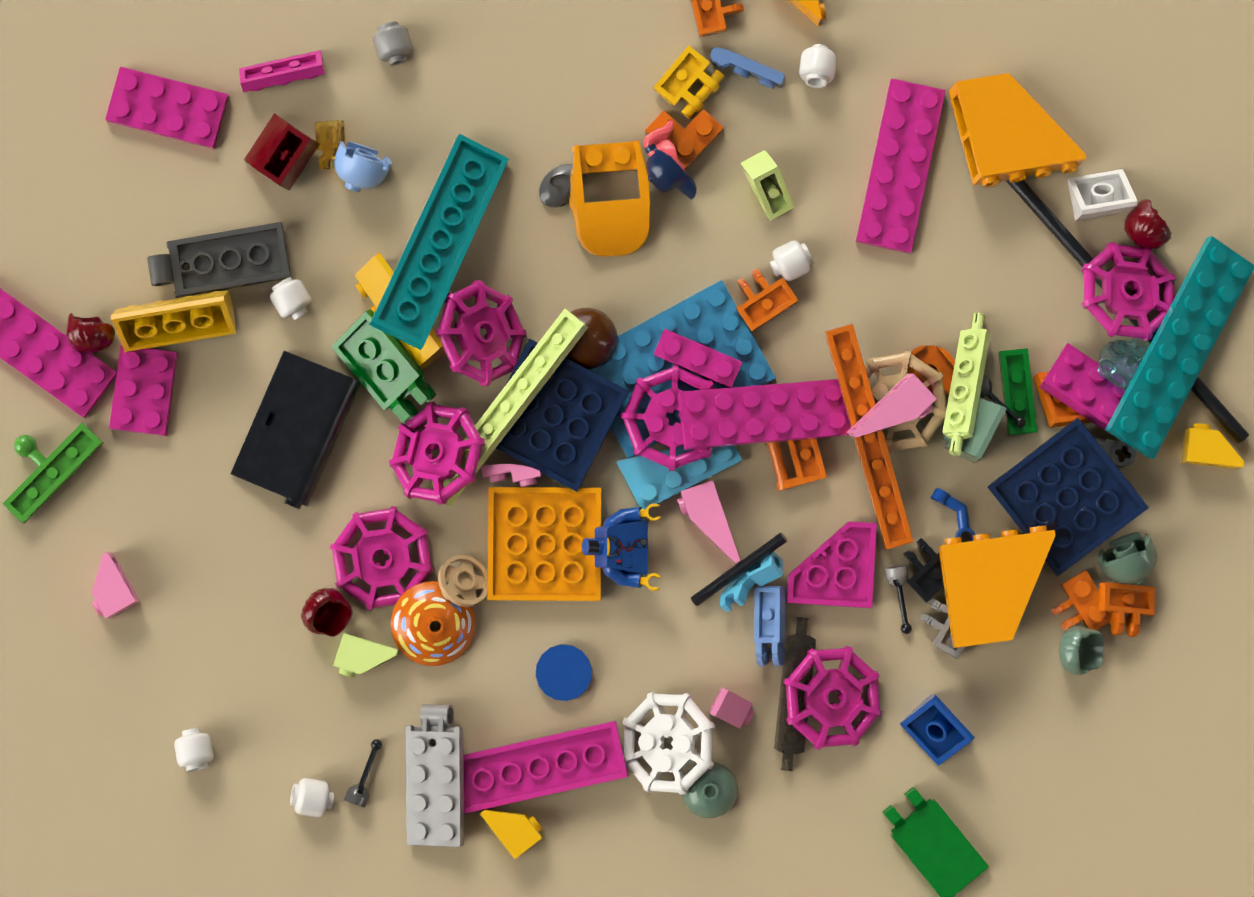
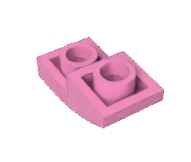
M494 464L481 466L483 478H490L491 483L506 480V474L510 473L512 474L513 483H520V487L537 484L536 479L542 478L540 470L523 465Z

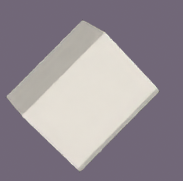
M1123 169L1068 178L1075 221L1127 213L1137 206V199Z

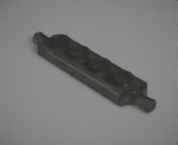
M797 617L796 633L787 635L785 640V661L782 668L774 749L783 753L781 770L793 771L794 754L803 753L805 749L806 737L793 725H788L786 721L788 717L786 685L783 683L785 678L788 679L807 656V651L812 648L815 650L816 639L807 635L809 618ZM813 666L799 683L807 685L810 682ZM797 689L800 712L806 709L803 700L805 691ZM808 717L803 719L806 723L808 721Z

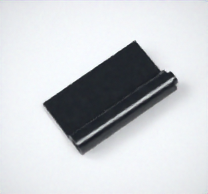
M283 351L230 474L286 497L284 503L299 510L302 505L308 506L361 382Z

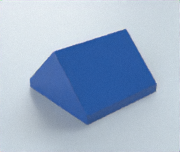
M931 694L900 723L905 731L938 766L975 738L937 695Z

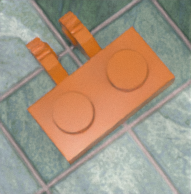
M690 0L699 38L726 32L724 16H731L744 11L743 4L721 7L720 0Z
M758 269L752 271L754 280L763 290L757 295H754L749 284L743 278L737 281L748 300L736 309L751 332L799 301L784 278L769 286Z
M1083 570L1060 584L1069 599L1051 609L1052 613L1059 615L1072 605L1078 613L1072 618L1063 621L1060 625L1063 631L1081 620L1086 628L1098 630L1110 622L1113 613L1099 611V590L1087 570Z
M1111 582L1100 583L1099 611L1113 613L1110 618V631L1112 635H1122L1125 627V614H1129L1126 619L1127 635L1136 637L1139 634L1140 615H1155V587Z

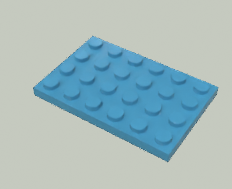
M722 280L619 335L612 358L603 366L589 369L630 391L611 427L628 459L635 456L633 453L634 448L624 421L620 419V413L624 412L637 384L636 380L639 377L642 379L673 367L674 364L653 356L664 329L742 361L732 388L765 385L776 379L747 324L737 311V306ZM690 372V373H692V374H694V375H696V376H698V377H701V378H703V379H705V380H707V381H710V380L707 379V378H704V377H702V376H700V375H697V374H695V373H693V372ZM672 380L650 387V389L655 394L672 388ZM678 380V389L682 391L700 390ZM713 381L714 389L728 388ZM644 393L636 411L637 414H645L651 398L646 393ZM674 410L673 413L666 414V417L669 419V425L673 426L675 422L681 423L678 411ZM635 420L644 442L650 436L645 421ZM653 441L648 447H651L657 444L658 442Z

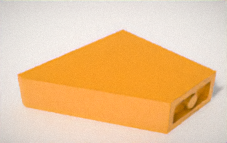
M1009 73L956 81L948 91L973 186L983 184V187H992L1004 180L1015 183L1032 175H1035L1036 178H1043L1055 171H1062L1063 174L1078 170V167L1086 159L1083 150Z
M1045 525L1030 527V533L1020 535L1018 529L1001 531L1002 537L991 539L990 533L973 535V541L962 542L961 537L944 539L945 545H940L938 548L953 648L1013 640L1055 538V530L1047 531V526Z

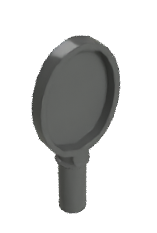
M560 165L552 169L544 177L540 184L539 196L545 205L556 208L569 203L571 189L570 172L573 165Z

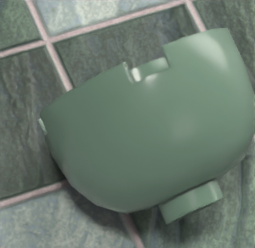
M1140 532L1121 536L1110 542V545L1113 546L1106 552L1103 548L1099 551L1097 557L1103 571L1111 580L1121 584L1138 585L1143 583L1153 571L1157 562L1155 546L1150 535L1147 533L1145 537H1141Z
M713 762L712 769H708L688 789V793L682 795L684 803L689 810L702 818H716L724 815L733 807L737 799L738 785L734 775L726 766L717 762ZM694 765L690 770H688V771L686 772L685 776H686L696 765Z

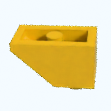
M1194 423L1193 428L1185 429L1181 463L1230 469L1244 468L1243 459L1220 431L1210 430L1211 425Z
M485 809L480 813L514 859L543 837L540 833L543 827L534 816L529 818L526 813Z

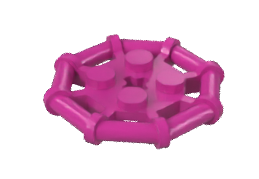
M1111 242L1091 262L1083 265L1081 270L1084 274L1083 309H1088L1105 328L1107 335L1110 337L1116 335L1142 338L1143 341L1151 340L1175 298L1174 281L1177 280L1176 276L1171 274L1151 252L1152 249L1117 245L1116 242ZM1123 257L1138 258V263L1124 261ZM1110 259L1113 260L1115 267L1109 272L1100 269ZM1146 263L1159 278H1156L1154 275L1150 276L1147 272L1149 269L1146 267ZM1095 278L1102 281V295L1095 297ZM1128 284L1131 285L1132 290H1136V294L1129 296L1126 293L1125 288ZM1160 285L1163 286V302L1159 300ZM1104 302L1107 311L1115 314L1114 320L1098 304ZM1152 309L1159 311L1160 314L1149 323L1146 314ZM1123 318L1137 320L1139 327L1120 324Z
M480 280L473 281L471 285L455 293H448L444 300L445 306L439 328L436 330V336L440 338L451 365L449 368L453 372H460L478 381L481 386H489L492 381L510 372L512 373L519 359L523 339L527 336V332L523 330L512 304L513 298L510 295H504L484 285L483 281ZM474 296L475 305L468 308L462 301ZM486 298L497 303V308L489 307L488 305L490 304L486 303ZM456 310L460 315L454 323V328H451L453 316ZM480 328L486 329L485 340L480 335ZM451 336H456L462 349L460 356ZM511 337L512 341L508 353V346L505 347L506 340H509ZM499 358L502 364L492 369L491 361ZM468 360L480 362L481 370L466 362Z
M673 365L672 368L642 379L639 377L636 380L637 384L624 412L620 413V419L624 421L634 448L633 453L636 456L640 455L667 467L669 471H675L678 467L705 457L709 459L712 456L711 451L713 447L694 449L675 457L676 448L684 445L681 423L677 422L673 426L669 425V419L666 417V414L673 413L676 410L679 412L678 417H680L678 393L683 391L678 389V380L700 390L714 389L712 380L707 381L679 368L678 365ZM672 380V388L655 394L650 389V387ZM644 393H646L651 398L645 414H637L636 411ZM635 420L645 421L650 436L644 442ZM653 441L670 448V456L648 446Z
M430 402L427 403L425 409L406 423L399 425V434L393 457L389 460V467L394 469L404 489V495L407 498L412 499L415 497L435 501L442 505L446 504L447 499L469 483L475 482V473L482 447L485 446V439L480 437L469 416L470 411L465 407L458 409ZM440 416L451 418L448 425L438 424L437 418ZM427 421L428 424L424 426L426 429L422 432H414L416 428ZM460 425H462L467 434L468 440L463 441L462 437L457 433ZM409 437H410L411 440H410L408 452H407V455H405L406 447H407L408 440H409ZM437 446H439L440 454L434 459L431 451L436 450ZM470 449L464 470L460 467L464 450ZM406 464L412 465L414 469L412 470L414 473L412 478H410L405 468ZM456 473L460 475V477L444 487V480L453 478ZM423 480L433 481L434 490L422 488L420 484Z
M391 506L389 509L359 514L358 512L353 513L350 522L334 544L331 543L330 545L337 579L335 585L338 589H343L364 604L367 610L372 611L373 608L395 605L406 590L424 582L429 574L434 571L427 539L429 532L426 528L423 529L399 512L397 507ZM387 520L385 529L368 531L365 526L367 523ZM394 522L411 533L412 536L404 540L393 532ZM358 528H360L363 536L354 548L345 547ZM415 541L417 542L420 564L411 562L409 545ZM383 550L386 555L389 554L390 557L385 562V566H380L379 562H374V557L378 556V551ZM344 552L352 554L354 572L347 575ZM410 568L417 569L418 572L404 589L400 581ZM356 577L363 579L371 585L370 594L351 581ZM395 585L399 592L376 596L379 587Z
M849 646L827 650L810 649L807 651V656L789 678H785L783 683L786 685L788 712L786 721L788 725H793L818 750H821L823 747L852 745L854 747L858 745L860 738L877 717H881L883 712L880 710L878 686L880 675L878 671L870 668L853 652V648ZM841 661L837 669H825L821 662ZM849 664L864 677L857 680L847 671ZM814 665L817 671L815 676L807 685L799 683ZM867 685L868 706L863 705V699H861L862 687ZM797 689L805 691L803 700L806 709L800 712ZM837 690L839 692L837 698L840 701L838 704H830L828 702V694L830 692L834 693ZM860 711L866 712L864 717L853 729L851 724L852 721L856 718ZM809 715L821 725L819 732L817 733L803 719ZM843 726L845 734L827 735L830 727Z

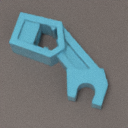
M773 551L724 588L720 595V607L724 611L729 612L732 610L731 605L734 601L739 606H742L745 603L749 590L754 584L761 587L783 576V559Z

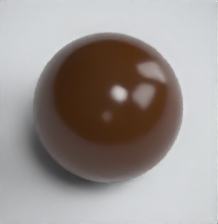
M578 308L571 311L573 315L588 326V329L566 358L587 369H594L605 365L612 358L618 343L617 330L613 321L605 313L594 308Z

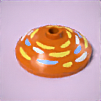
M427 581L412 586L400 596L393 608L390 626L396 646L408 659L421 665L440 666L454 661L467 650L474 637L476 619L473 607L459 606L446 600L441 593L438 581ZM433 621L440 623V628L436 631L430 629V624Z

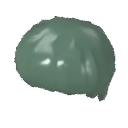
M1073 626L1062 635L1059 644V656L1061 665L1066 671L1071 674L1083 675L1090 670L1100 668L1102 665L1104 641L1101 632L1082 626Z

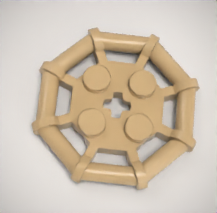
M908 350L905 353L877 358L870 356L866 359L867 363L865 364L868 380L873 372L879 379L872 389L875 405L907 375L909 366L928 379L923 384L926 387L932 384L933 395L937 398L935 400L936 407L930 412L934 415L922 432L917 427V423L921 419L920 417L885 428L888 430L887 438L885 439L888 452L918 447L926 448L929 446L928 442L942 424L946 415L947 403L942 372L938 373L912 355V351ZM902 365L901 373L884 376L880 368ZM911 429L915 437L892 440L896 431Z

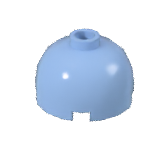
M340 141L335 155L334 167L339 178L345 181L344 186L346 188L360 192L361 188L372 189L378 187L385 180L392 161L386 156L381 160L376 156L378 151L349 141L347 146H345L344 142Z

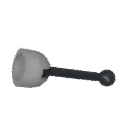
M907 565L886 568L885 574L888 582L897 588L903 623L901 631L904 634H909L912 631V626L908 623L902 586L908 580Z

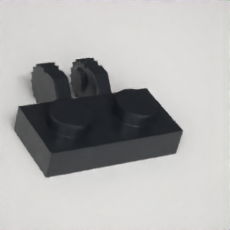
M920 538L917 541L918 547L931 560L923 566L913 552L907 550L903 555L918 570L907 580V583L927 603L944 587L939 552L936 554Z

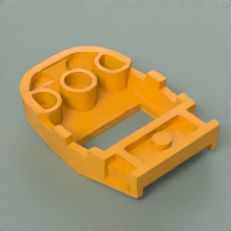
M639 140L574 145L572 147L574 156L573 168L570 172L571 189L569 203L575 221L576 235L581 246L587 252L599 257L629 255L638 251L646 242L649 234L651 207L650 182ZM637 170L640 198L584 202L582 174Z

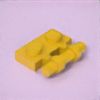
M688 45L655 84L653 90L674 107L681 99L684 100L687 105L681 113L690 119L695 112H699L704 107L703 102L708 96L720 88L719 83L725 76L719 70H716L711 77L707 75L705 70L710 66V62ZM698 80L703 86L694 96L689 92V89Z

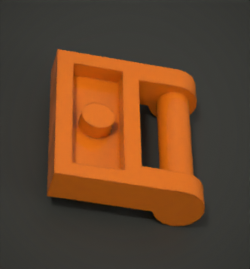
M817 439L787 441L797 476L791 479L788 478L779 442L764 443L768 445L778 480L775 483L777 491L827 478Z

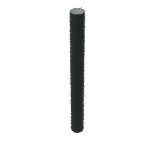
M780 532L691 597L692 602L699 606L785 544L787 539L784 534Z

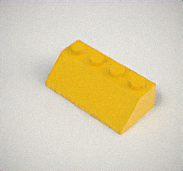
M380 252L355 274L359 281L355 284V287L364 299L368 296L375 304L371 307L374 313L393 274V270ZM433 328L421 350L396 338L398 342L402 343L406 352L421 370L446 353L440 338L436 336Z
M228 290L214 291L196 296H185L166 301L161 300L142 305H131L116 309L111 314V321L125 352L236 334L234 305Z

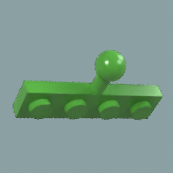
M81 423L45 458L37 450L36 440L32 436H19L14 442L15 452L19 456L29 457L38 468L2 504L21 523L25 524L104 442L84 423Z

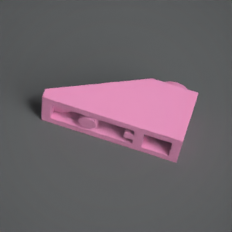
M907 374L847 433L850 437H859L917 419L918 417L923 418L934 408L932 403L937 398L914 374Z
M713 480L681 491L682 498L677 499L681 514H687L689 520L734 564L740 562Z

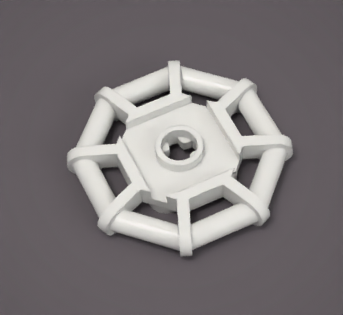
M653 691L647 694V698L628 718L623 719V753L627 767L643 785L644 791L648 793L652 791L672 792L684 795L688 793V789L708 769H712L714 765L712 762V744L715 724L710 722L698 708L691 695L687 693L683 695L657 694ZM662 705L678 706L676 715L665 714ZM653 709L655 716L645 726L640 724L639 722ZM687 712L698 724V728L694 729L685 718ZM635 730L641 733L638 741L640 751L634 753ZM698 735H701V755L697 754V748H695V741H697ZM665 737L673 738V741L671 742V745L673 746L672 750L669 748L665 749ZM644 758L652 767L650 776L637 761L638 759ZM692 761H695L697 765L685 776L683 770ZM662 772H673L675 781L659 780Z

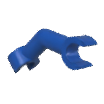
M936 488L931 499L957 513L959 530L956 532L955 538L961 537V534L966 531L970 535V541H973L975 533L969 526L967 506L944 490Z

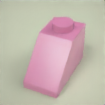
M106 552L103 554L92 590V595L95 599L92 601V604L99 616L104 615L105 618L111 619L141 601L114 553Z
M721 687L709 713L740 729L742 724L748 725L755 711L750 709L753 703Z

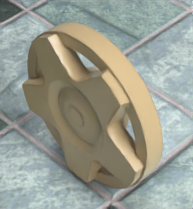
M456 555L449 558L441 566L438 574V583L441 593L446 600L459 606L472 607L486 597L487 571L479 561L470 556ZM461 561L459 567L450 565L453 562ZM473 566L478 570L481 576L474 574ZM476 590H482L481 595L477 598Z

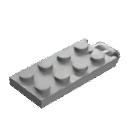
M423 704L420 710L422 727L405 726L407 845L461 847L464 845L462 726L452 727L454 722V709L452 705ZM433 739L436 740V746L432 743Z

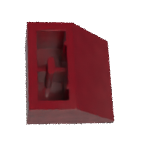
M274 113L244 160L261 174L290 191L320 144Z

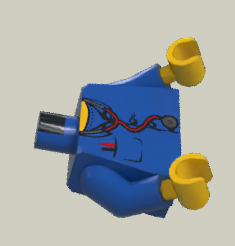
M657 503L650 504L646 509L634 507L618 510L605 519L603 526L595 528V538H585L582 542L583 554L595 555V567L603 569L604 574L620 586L641 588L643 585L653 592L660 590L659 587H651L649 585V581L652 578L662 579L660 575L651 573L647 577H643V575L648 574V520H643V518L647 517L655 521L661 517H652L649 514L651 507L660 506Z

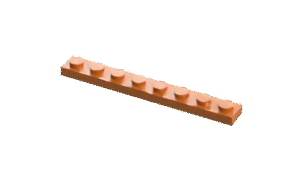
M849 324L824 331L852 428L875 405L854 326ZM883 430L854 437L884 548L888 550L914 542Z

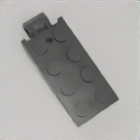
M282 222L167 241L166 245L169 249V254L147 257L151 286H164L174 283L175 298L278 281L291 277ZM185 264H190L189 270H184Z

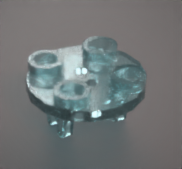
M1136 338L1130 342L1126 340L1111 341L1101 350L1099 356L1100 365L1097 368L1099 374L1124 391H1126L1148 348L1145 344L1142 347L1137 346L1138 339Z

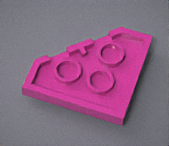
M848 521L788 574L786 603L872 608L877 523Z

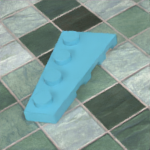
M684 446L677 447L675 457L694 449L684 450ZM735 446L713 447L711 451L712 456L709 459L705 457L678 467L675 471H669V468L642 456L616 461L639 507L646 509L652 503L659 504L681 491L741 462L742 458ZM670 449L659 451L670 456Z

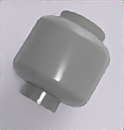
M389 22L377 27L378 31L373 36V42L378 58L381 61L390 62L392 66L406 62V57L413 50L408 29L399 25L398 22Z

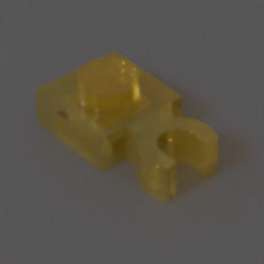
M344 121L315 122L316 141L320 144L317 150H322L323 153L319 159L320 169L329 170L330 161H332V168L335 169L334 160L340 141H343L345 144Z

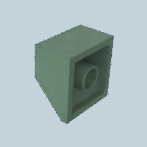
M982 398L979 399L973 437L963 440L961 457L973 463L982 458L1007 408ZM944 435L943 439L947 441L944 448L950 450L952 439Z

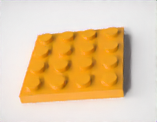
M488 487L487 600L601 601V569L595 567V555L583 554L582 542L585 538H595V528L601 527L602 488H579L576 492L569 487Z

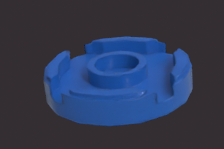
M560 644L549 648L541 655L536 665L535 676L538 686L547 696L555 700L568 701L579 697L586 691L591 682L592 668L589 659L582 650L572 645Z

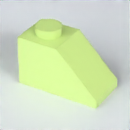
M765 150L740 163L749 185L770 221L795 208L778 166Z
M343 633L333 666L340 668V674L355 678L356 673L364 674L398 656L400 650Z

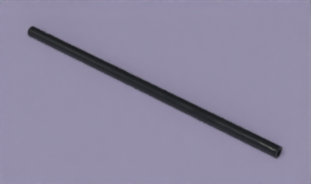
M1005 180L1082 268L1084 264L1093 260V257L1024 180L1015 183ZM1095 278V282L1102 289V281ZM1129 319L1134 326L1139 327L1137 320ZM1156 333L1153 334V337H1152L1151 340H1148L1149 343L1152 342V340H1153V338H1154V336H1155ZM1197 377L1191 388L1192 392L1238 443L1244 441L1250 434L1203 381Z

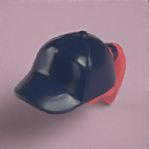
M669 120L665 126L649 133L643 141V146L649 157L646 164L648 180L661 192L678 189L692 200L697 193V187L693 179L684 172L685 167L678 160L676 148L668 140L673 130V121Z

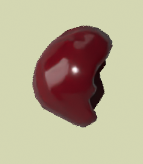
M1144 199L1140 201L1126 216L1124 230L1134 244L1142 248L1157 249L1172 239V232L1167 226L1166 221L1158 215V211L1152 208L1151 200Z
M70 313L66 337L73 349L80 352L96 353L103 351L113 343L115 329L111 324L103 323L99 317L80 318Z
M322 588L311 593V596L305 601L301 618L304 626L310 632L335 637L347 627L352 618L353 610L338 590Z

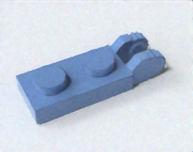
M717 47L710 51V59L715 66L718 65L722 69L731 66L734 68L733 73L748 79L749 75L759 78V84L767 88L774 89L775 86L782 88L785 81L784 73L727 49Z
M784 586L755 587L754 643H756V661L759 666H767L769 647L767 644H772V661L774 666H783L785 661V648L783 645L785 644Z

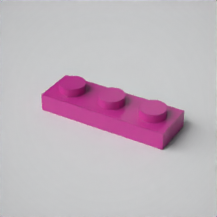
M321 50L239 68L240 84L242 91L248 92L260 91L265 87L274 85H287L292 81L305 78H316L319 75L325 74Z
M664 329L653 354L655 357L678 365L683 369L728 388H732L742 365V361L667 329Z

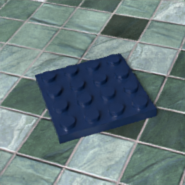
M532 339L528 340L507 383L538 342ZM565 357L496 449L531 468L540 470L546 476L577 492L630 391Z
M1078 417L987 486L1024 534L1030 533V527L1046 525L1047 531L1055 530V538L1045 561L1057 576L1149 508Z

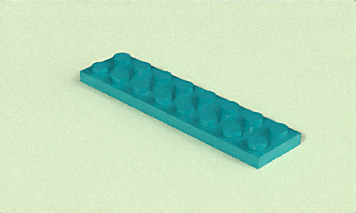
M460 133L458 134L369 323L370 326L419 350L423 348L509 158Z
M1210 236L1205 239L1105 429L1148 459H1155L1254 270V265L1215 237Z

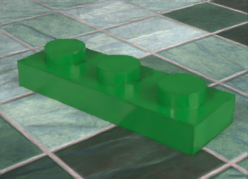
M1028 348L999 351L1004 404L1015 415L1023 417L1026 421L1023 428H1017L1014 420L1005 413L1007 434L1011 436L1037 433Z

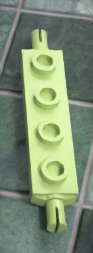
M982 313L973 314L972 328L960 331L942 432L946 437L952 439L949 454L954 456L961 455L963 440L973 437L991 336L987 329H983L985 315Z

